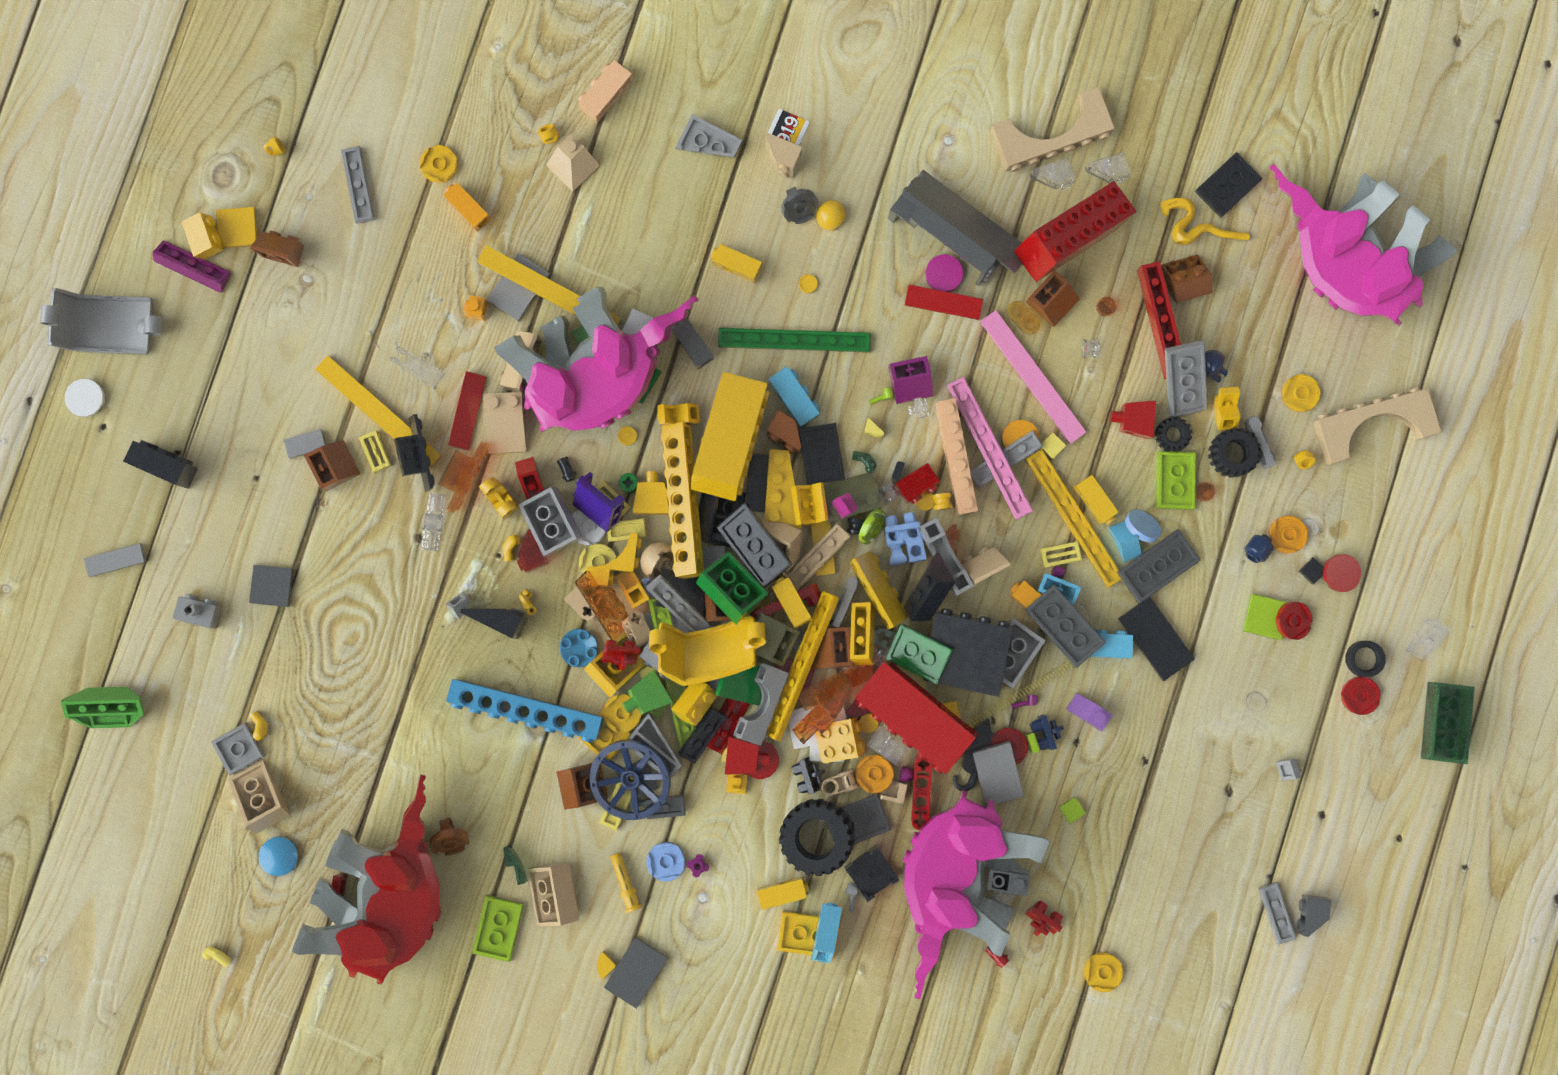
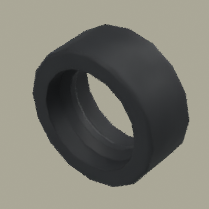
M1358 641L1348 648L1345 654V663L1353 674L1359 677H1372L1383 670L1386 663V655L1377 643ZM1369 648L1375 653L1376 663L1372 669L1362 670L1356 665L1355 654L1359 649Z

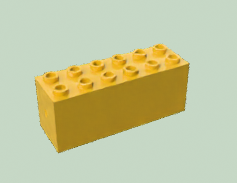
M722 372L693 469L691 490L736 501L737 495L741 496L744 480L749 469L748 466L752 459L754 445L758 438L759 427H761L764 410H766L770 391L766 390L767 383Z

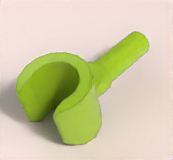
M884 388L883 395L869 400V404L892 399L894 397L893 388Z

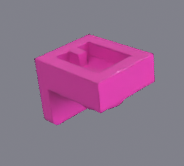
M849 493L836 498L832 502L842 519L858 509Z

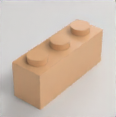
M615 60L604 67L603 74L599 78H595L591 83L589 91L587 93L584 92L579 98L578 104L580 109L597 123L633 81L632 74Z

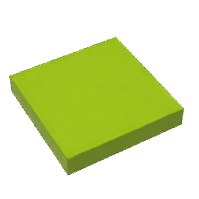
M1251 594L1243 632L1282 640L1283 636L1279 633L1276 626V615L1281 606L1287 602Z

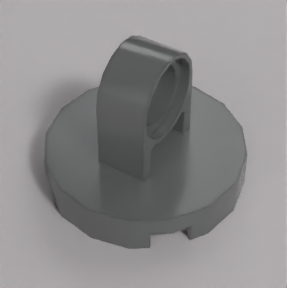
M796 187L786 190L787 197L781 206L785 219L788 222H795V224H802L812 219L816 208L817 210L819 208V200L814 192L809 189L797 190Z

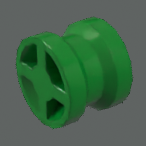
M625 473L619 479V486L624 492L633 493L636 491L639 481L635 475Z

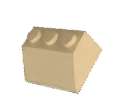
M518 331L517 336L520 335L526 346L538 353L540 344L543 342L538 334ZM505 361L507 366L505 371H502L500 374V386L513 392H522L525 395V389L528 385L527 381Z
M569 862L527 869L537 927L562 926L578 921V908Z

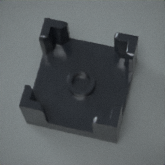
M877 845L845 866V870L867 902L872 900L876 893L889 884L893 885L899 881L898 876Z

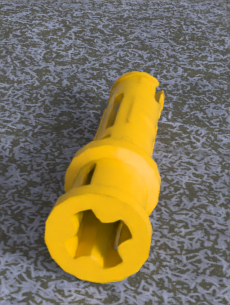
M620 852L609 857L611 858L621 888L620 897H623L626 906L625 912L628 913L642 908V904L638 902L637 890L635 887H632L621 855L622 853Z

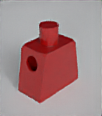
M1156 401L1125 403L1121 407V412L1111 411L1110 422L1120 423V432L1151 439L1154 437Z
M729 736L724 774L756 773L757 765L769 766L770 754L758 753L759 745Z

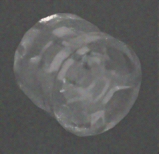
M1083 339L1082 358H1088L1089 356L1099 358V339H1094L1093 341Z
M894 482L879 490L885 504L902 495L900 491L896 490Z

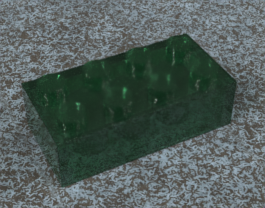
M1427 682L1420 759L1468 764L1475 687Z

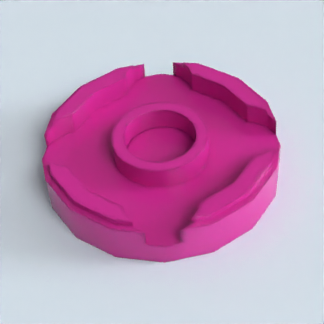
M947 254L938 255L932 258L927 265L925 271L926 281L932 289L951 292L962 281L963 267L954 256Z

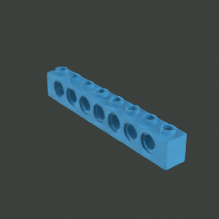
M452 679L446 702L451 703L453 708L462 709L463 706L468 707L470 712L481 714V711L487 712L489 717L497 719L500 716L507 717L508 722L518 724V721L526 722L525 726L537 728L538 725L545 727L544 731L555 733L556 730L562 731L563 736L574 738V735L581 736L582 741L593 743V740H598L604 720L602 716L457 679ZM467 692L473 694V700L470 703L465 700ZM487 696L492 699L490 707H486L483 703L484 698ZM505 701H508L511 705L508 712L502 709V704ZM523 706L529 708V715L527 717L521 715V708ZM541 711H546L548 714V719L545 722L539 718ZM561 715L567 719L565 726L558 724V718ZM579 720L584 721L586 724L583 731H579L576 727Z

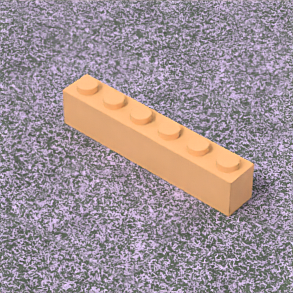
M956 398L938 401L935 404L956 515L962 516L976 513L978 508Z

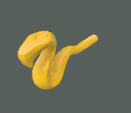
M1172 198L1160 203L1164 216H1167L1171 209H1184L1187 211L1186 216L1180 219L1173 227L1172 239L1176 244L1189 245L1204 232L1228 239L1248 241L1250 238V233L1225 231L1209 223L1199 224L1189 232H1185V228L1195 217L1196 207L1194 203L1187 198Z

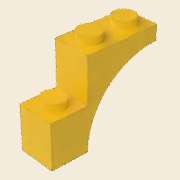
M630 533L625 549L613 561L601 566L587 567L584 586L609 589L610 585L613 586L614 574H611L612 570L635 573V569H639L640 558L637 557V550H641L642 539L639 538V534Z

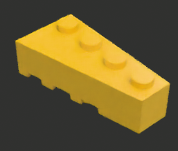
M770 449L764 522L785 523L802 530V525H796L791 492V487L795 486L790 454L787 450Z

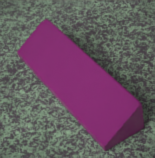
M164 240L153 251L154 262L219 293L223 291L231 275L230 271L204 259L193 257L192 253Z

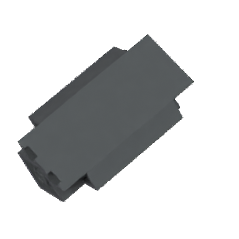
M924 169L909 183L908 187L906 186L903 189L901 196L890 209L888 216L890 221L894 223L900 217L914 228L918 224L978 269L981 274L975 283L977 286L981 282L985 284L1000 263L1014 274L1022 265L1019 258L1013 252L1021 244L1019 240Z

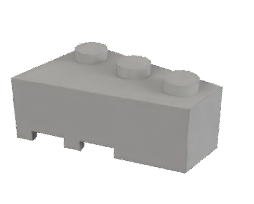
M648 713L627 740H637L646 743L658 751L669 768L670 777L672 778L683 764L651 713ZM631 749L640 758L644 757L645 753ZM650 757L647 763L661 773L655 761Z

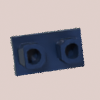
M1040 715L1038 719L1029 723L1033 733L1043 731L1044 737L1037 739L1040 750L1057 749L1052 733H1054L1056 740L1060 739L1059 731L1064 729L1063 725L1057 726L1056 721L1051 720L1052 728H1050L1046 715Z

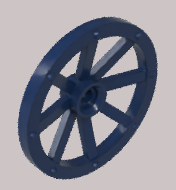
M637 740L613 742L601 750L592 763L590 769L592 793L599 805L615 817L625 820L647 818L661 808L669 795L671 786L669 768L658 751L646 743ZM628 748L645 753L636 768H633ZM621 749L626 769L609 760L606 756L615 750ZM651 757L661 773H641L640 771ZM600 764L608 766L622 776L598 780ZM641 780H662L660 797ZM622 783L623 786L611 802H609L603 795L600 786ZM637 786L655 802L649 808L639 811ZM627 789L631 790L633 811H626L615 806Z

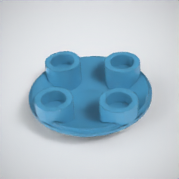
M571 630L560 641V654L563 660L572 667L587 666L597 656V640L587 630Z
M271 838L260 849V865L270 875H286L297 864L298 851L296 845L287 838Z

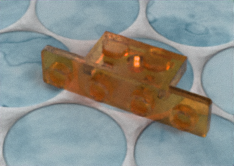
M480 442L473 458L455 450L438 483L455 492L446 510L454 513L461 507V499L464 493L466 494L469 491L472 477L477 475L481 460L485 459L488 454V444Z
M585 571L575 581V584L609 638L616 640L624 631L621 620L625 621L629 616L625 606L620 602L616 591L611 586L598 585L591 572Z

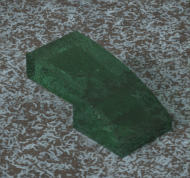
M506 845L503 847L506 867L514 866L517 885L525 884L528 880L522 861L510 845Z

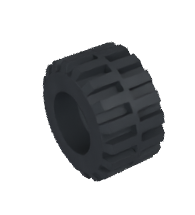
M1232 428L1218 434L1212 440V445L1208 449V451H1211V454H1208V459H1212V462H1210L1211 466H1215L1214 470L1216 472H1221L1222 476L1228 475L1229 478L1249 473L1257 467L1256 464L1260 462L1258 457L1262 455V451L1258 450L1261 444L1256 443L1258 438L1256 436L1252 437V432H1245L1244 428ZM1230 442L1237 443L1243 450V459L1239 464L1231 462L1226 455V447Z

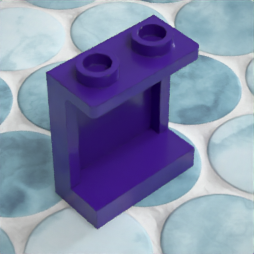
M589 472L586 476H581L576 482L577 487L573 495V506L605 532H608L620 522L625 498L618 495L615 499L610 500L591 484L593 474Z

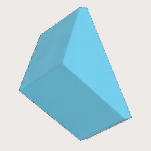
M1125 521L1108 528L1124 563L1142 554L1138 535H1133L1128 530Z
M1045 573L1038 591L1043 594L1054 584L1070 603L1075 605L1081 587Z

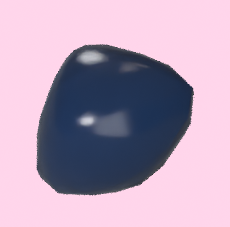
M1213 349L1205 352L1206 378L1211 377L1218 383L1221 381V377L1218 374H1223L1225 377L1228 375V370L1223 367L1225 356L1222 352Z

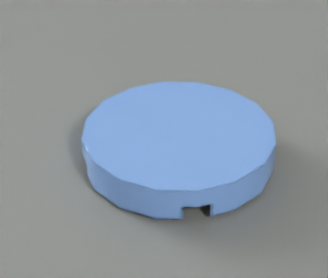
M1136 509L1130 511L1125 518L1128 530L1133 535L1137 534L1140 536L1139 539L1141 541L1155 542L1160 537V525L1150 514Z
M662 842L655 845L647 856L649 873L660 881L676 879L685 867L683 851L671 842Z

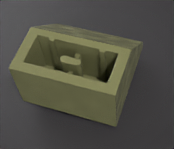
M759 613L755 622L765 623L766 643L755 649V654L783 667L800 632L767 615Z

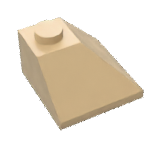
M572 134L556 148L546 165L572 192L600 167L587 149Z

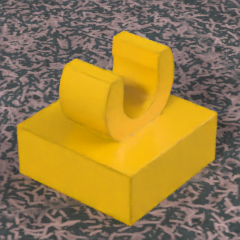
M728 775L726 792L745 794L748 775Z

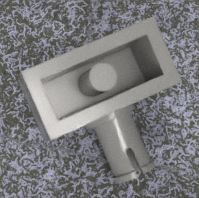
M186 594V597H178L172 619L216 629L222 606L216 605L217 601L205 599L204 602L197 600L198 596Z

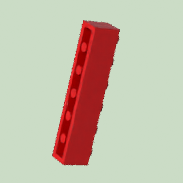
M1158 261L1141 265L1137 270L1163 377L1166 380L1165 348L1181 345L1161 263Z

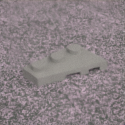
M692 114L675 149L735 158L743 140Z

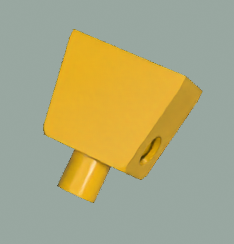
M647 471L646 482H638L633 514L668 515L669 501L666 496L667 488L664 482H658L657 471Z

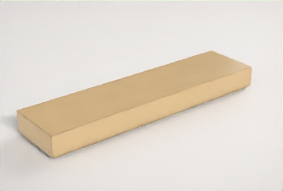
M836 523L787 574V578L789 577L797 591L852 537L839 523Z

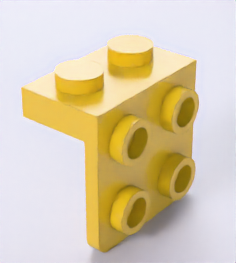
M857 717L815 726L820 758L823 763L858 758L865 755V742L861 739L860 734L862 726Z

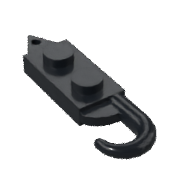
M989 718L978 727H974V730L980 735L966 750L962 761L963 769L971 774L968 783L960 785L957 781V775L953 777V784L959 791H969L976 784L978 774L972 751L990 746L994 733L991 731Z

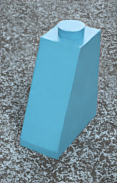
M834 903L822 904L811 960L830 964L833 958L842 908Z

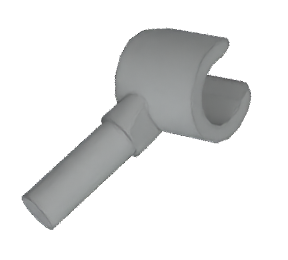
M848 883L845 894L851 895L849 911L854 912L857 886Z

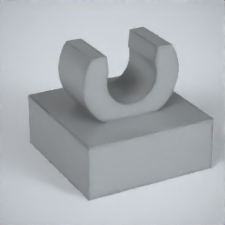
M1292 758L1276 762L1282 781L1301 777L1302 769H1298V759Z

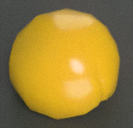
M828 200L822 203L816 213L818 225L822 229L833 231L841 226L846 217L844 206L836 200Z

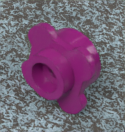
M697 854L696 858L688 860L686 866L691 869L692 875L696 878L702 872L709 870V864L705 862L701 854Z

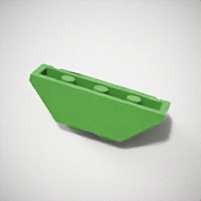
M128 687L86 688L61 700L65 718L73 719L77 723L89 728L131 727L144 715L141 697Z

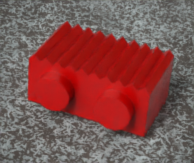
M926 463L895 483V486L907 504L909 502L915 504L922 499L921 495L926 491L930 494L938 489L937 484L940 483V480L930 465Z

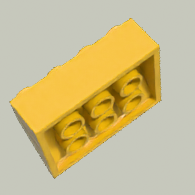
M868 551L852 559L849 564L885 628L888 630L908 618L907 613L904 609V603L900 604L897 599L899 597L897 590L894 586L890 587L887 582L890 578L886 571H881L878 564L880 561L875 553L871 554Z

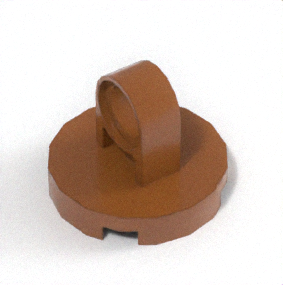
M450 817L440 820L441 831L435 833L429 841L431 852L439 855L438 852H444L445 856H450L464 851L465 845L470 843L468 833L463 829L454 828Z

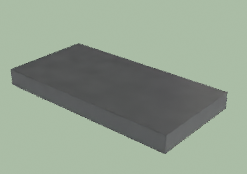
M1177 529L1117 571V574L1139 604L1198 563L1200 558L1181 531Z
M1054 584L1025 609L1076 668L1106 643Z

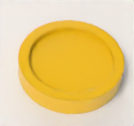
M806 274L800 278L799 288L802 292L809 294L816 290L818 282L813 275Z
M626 426L619 430L618 440L621 444L630 446L635 443L637 433L632 427Z
M925 492L921 495L922 499L916 502V506L922 511L930 510L935 503L932 499V494Z
M866 714L859 719L862 731L871 733L877 729L878 721L872 717L873 714Z

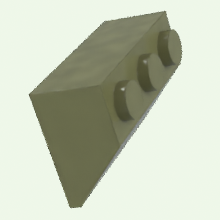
M871 472L824 485L828 510L827 524L884 507L878 486ZM849 493L858 509L842 519L832 502L836 498Z

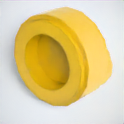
M546 124L538 130V135L545 144H552L559 138V133L554 124Z
M276 136L270 138L269 142L264 145V150L269 155L280 156L285 153L281 140Z
M1303 450L1295 454L1294 461L1299 469L1305 470L1315 464L1316 458L1311 451Z

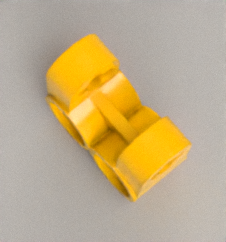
M491 477L479 486L504 520L520 509L498 479Z

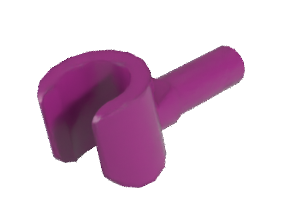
M1055 566L1051 575L1062 578L1065 569Z
M1027 695V701L1011 704L1012 709L1022 706H1034L1038 703V696Z

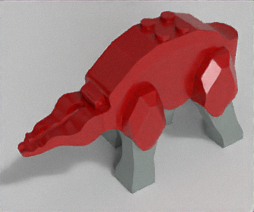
M420 774L415 797L403 814L399 838L383 850L374 849L358 843L349 831L341 829L337 840L333 843L325 866L360 878L357 884V905L337 893L327 879L319 877L310 904L317 906L336 925L314 928L302 924L292 948L293 953L298 955L341 956L342 964L348 970L349 977L355 978L357 972L377 979L376 983L382 985L389 971L396 966L410 961L424 946L426 940H431L434 932L433 922H438L442 911L440 910L439 879L430 852L427 849V841L422 838L425 830L420 813L426 803V795L423 792L426 789L423 783L426 775Z

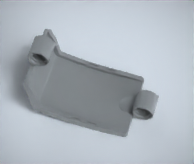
M53 288L51 305H41L40 324L49 326V346L74 352L148 354L150 336L162 335L163 315H152L153 300L149 297L84 295Z

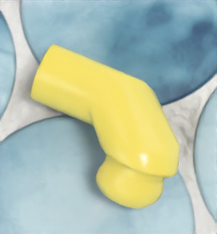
M212 946L205 948V951L202 953L204 959L211 960L213 957L224 967H227L232 961L224 952Z

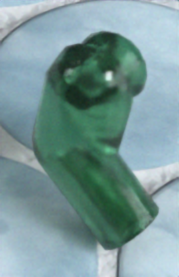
M853 451L852 460L863 462L865 471L873 473L877 467L873 457L869 453Z

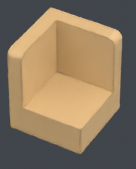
M892 781L889 788L880 793L879 798L904 804L907 784Z

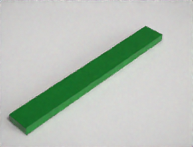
M719 328L718 348L870 353L871 333Z

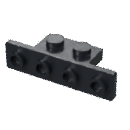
M413 414L409 417L412 435L398 437L394 441L402 477L421 474L424 490L428 492L433 489L435 480L434 476L430 474V458L426 456V440L422 437L421 433L422 421L418 419L417 414Z

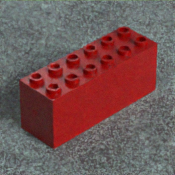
M1113 181L1035 230L1013 252L1035 282H1038L1115 232L1137 211L1116 182Z
M889 660L882 663L855 697L859 707L865 711L867 709L873 713L872 717L879 723L884 722L888 726L887 730L895 736L898 734L902 737V742L907 747H914L918 751V756L925 761L928 759L934 764L932 767L940 774L943 772L947 774L980 735Z

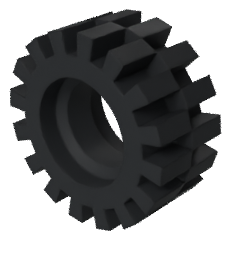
M1181 417L1165 419L1156 428V443L1159 442L1160 445L1158 446L1160 448L1163 447L1164 451L1178 452L1184 449L1192 439V430L1189 429L1190 424H1186V420H1181ZM1171 427L1177 428L1180 431V439L1176 442L1170 441L1167 438V431Z

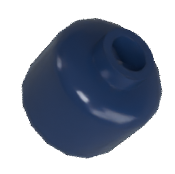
M1265 534L1254 535L1244 548L1245 556L1254 563L1265 562L1274 550V546L1271 543L1272 539Z

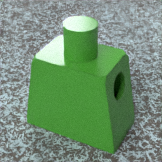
M653 670L627 691L630 699L622 703L627 713L637 709L642 715L670 704L672 700Z

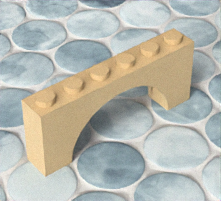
M1099 87L1087 90L1079 95L1078 121L1068 132L1052 139H1035L1026 136L1013 125L1010 118L992 124L990 132L1005 171L1011 170L1015 172L1020 170L1023 165L1029 164L1031 166L1040 162V159L1045 157L1051 159L1056 157L1059 152L1064 151L1068 153L1073 151L1076 146L1082 145L1084 147L1092 144L1093 140L1109 138L1115 128Z
M1420 387L1408 390L1409 394L1406 395L1400 392L1390 395L1391 399L1384 400V397L1375 399L1371 405L1366 406V403L1355 405V409L1348 411V408L1337 410L1336 415L1330 416L1329 413L1318 416V420L1314 421L1313 425L1325 464L1330 465L1350 458L1349 443L1355 429L1370 417L1388 416L1396 418L1412 430L1416 440L1440 433L1441 429L1428 388L1421 390Z

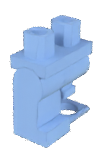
M914 512L903 514L905 524L900 525L897 524L896 515L886 516V527L884 528L887 548H891L892 554L889 566L906 564L907 560L909 564L922 562L927 559L922 535L918 530L920 524L919 521L916 522ZM906 545L907 557L902 553L900 546Z

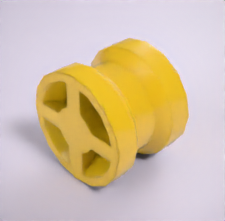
M951 493L932 495V499L935 501L934 511L953 508V505L950 503Z

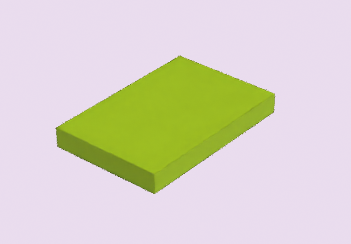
M1157 452L1156 509H1196V452Z
M486 895L472 954L510 962L524 903Z

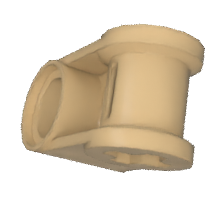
M576 586L564 597L568 605L586 621L591 622L598 618V608L579 586ZM587 608L592 609V610H591V613H592L591 616L586 615V614H587V611H586Z
M636 610L630 612L623 618L622 627L629 641H634L635 647H645L649 642L651 630L641 612Z
M848 769L823 779V782L820 784L821 791L827 796H834L859 788L853 776L854 770ZM830 781L833 782L834 790L826 792L825 784Z

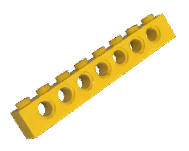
M684 422L662 426L661 440L664 445L663 459L666 467L664 476L667 480L666 496L669 501L668 515L671 523L669 532L672 536L671 552L674 556L673 572L675 577L687 579L700 576L704 571L697 491L691 490V479L694 469L691 426ZM680 460L679 465L676 467L677 461ZM685 516L684 522L681 523L682 517ZM687 535L686 541L683 542V537ZM688 553V559L685 561V556Z

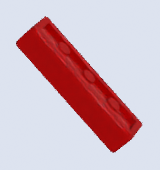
M909 285L904 306L979 320L983 299Z
M468 371L465 372L448 442L450 447L469 451L487 377Z
M729 698L725 699L719 711L726 714L727 719L708 744V748L723 754L728 745L729 736H733L739 719L744 716L750 705L749 703Z

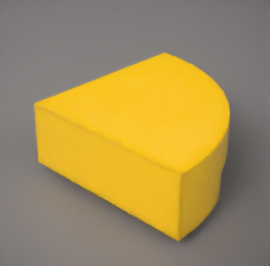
M604 951L601 952L597 960V972L602 980L617 965Z

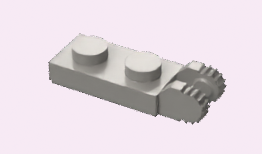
M1252 416L1245 421L1247 431L1252 432V437L1256 436L1258 438L1256 443L1261 444L1258 450L1262 451V455L1258 458L1262 468L1265 470L1276 465V458L1273 451L1269 450L1267 436L1261 431L1262 423L1259 421V417Z
M853 576L845 584L847 591L846 594L842 593L840 596L838 612L834 611L830 621L833 622L832 627L834 628L842 626L858 589L859 581Z

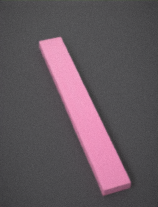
M995 310L981 320L980 323L1067 441L1071 444L1085 434L1086 431L999 313Z
M963 376L948 384L947 387L953 399L956 398L957 406L1015 520L1032 513L1033 510L966 379Z

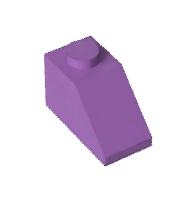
M1077 693L1066 708V710L1099 731L1104 730L1113 716L1102 707Z

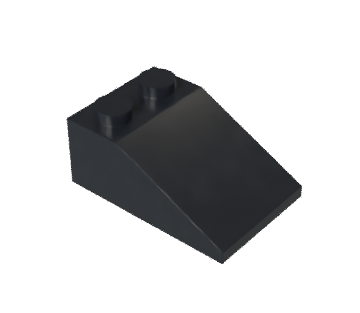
M511 608V610L461 609L460 613L512 639H518L528 618L524 617L525 613L516 608Z

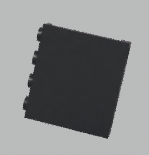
M941 608V611L938 610L935 613L931 638L954 649L939 684L999 697L1002 691V682L1014 626H1011L1008 621L999 620L997 623L991 621L989 617L980 616L978 619L972 617L970 613L960 612L959 615L953 613L951 609Z

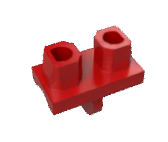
M607 640L601 657L602 662L618 664L619 670H625L626 665L636 664L641 650L640 647H635L634 641H626L622 646H617L615 640Z
M1038 901L1032 908L1028 909L1025 915L1032 919L1030 925L1035 928L1034 935L1038 936L1040 933H1043L1047 936L1049 932L1054 935L1063 928L1060 925L1063 916L1056 911L1052 912L1050 917L1045 915L1044 913L1048 906L1042 901Z

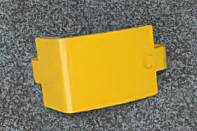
M752 616L745 617L736 625L732 621L684 633L674 626L662 622L659 624V629H653L649 633V649L659 656V673L684 686L724 678L754 667L756 665L755 649L766 643L765 623L755 622V618Z

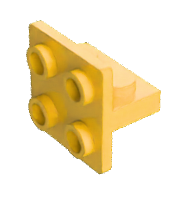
M823 482L791 487L796 525L809 526L828 521Z

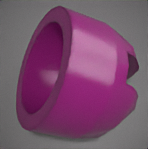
M902 766L899 781H912L914 771L909 767Z

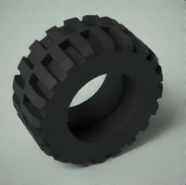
M820 798L818 800L810 799L798 804L783 820L779 837V844L782 846L781 852L787 857L786 861L789 865L792 863L795 866L794 869L798 872L801 870L805 872V875L809 876L811 874L816 876L828 875L841 868L849 858L855 843L854 825L851 824L850 816L846 815L841 806L838 807L835 805V802L824 801V799ZM821 819L829 823L834 829L835 844L828 853L814 855L806 851L801 845L799 833L801 827L807 821Z

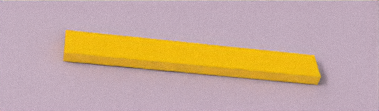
M485 246L477 263L577 316L573 308L580 304L577 299L580 297L578 294L493 248ZM609 312L618 326L621 318Z
M328 355L315 368L320 375L393 439L412 435L411 428ZM426 442L425 451L426 456L430 458L431 466L429 469H431L442 455Z
M1040 449L1026 458L1025 461L1106 588L1122 580L1117 574L1119 569L1044 451Z
M825 591L821 593L812 615V620L807 627L789 671L787 684L781 692L780 702L776 705L773 720L769 723L766 731L767 736L777 741L782 739L839 600V597Z

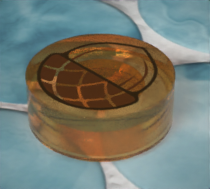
M1103 297L1098 301L1096 309L1101 316L1108 317L1115 312L1117 305L1113 298Z
M1203 482L1196 486V498L1198 500L1206 502L1214 497L1215 488L1211 483Z

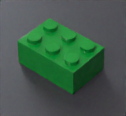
M729 551L704 570L696 582L735 625L761 605L769 594Z

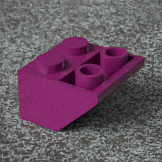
M927 356L889 364L888 370L896 404L934 396Z

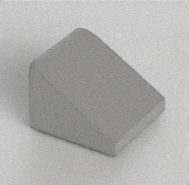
M460 593L446 603V606L453 616L460 619L463 615L460 611L461 609H466L470 599Z

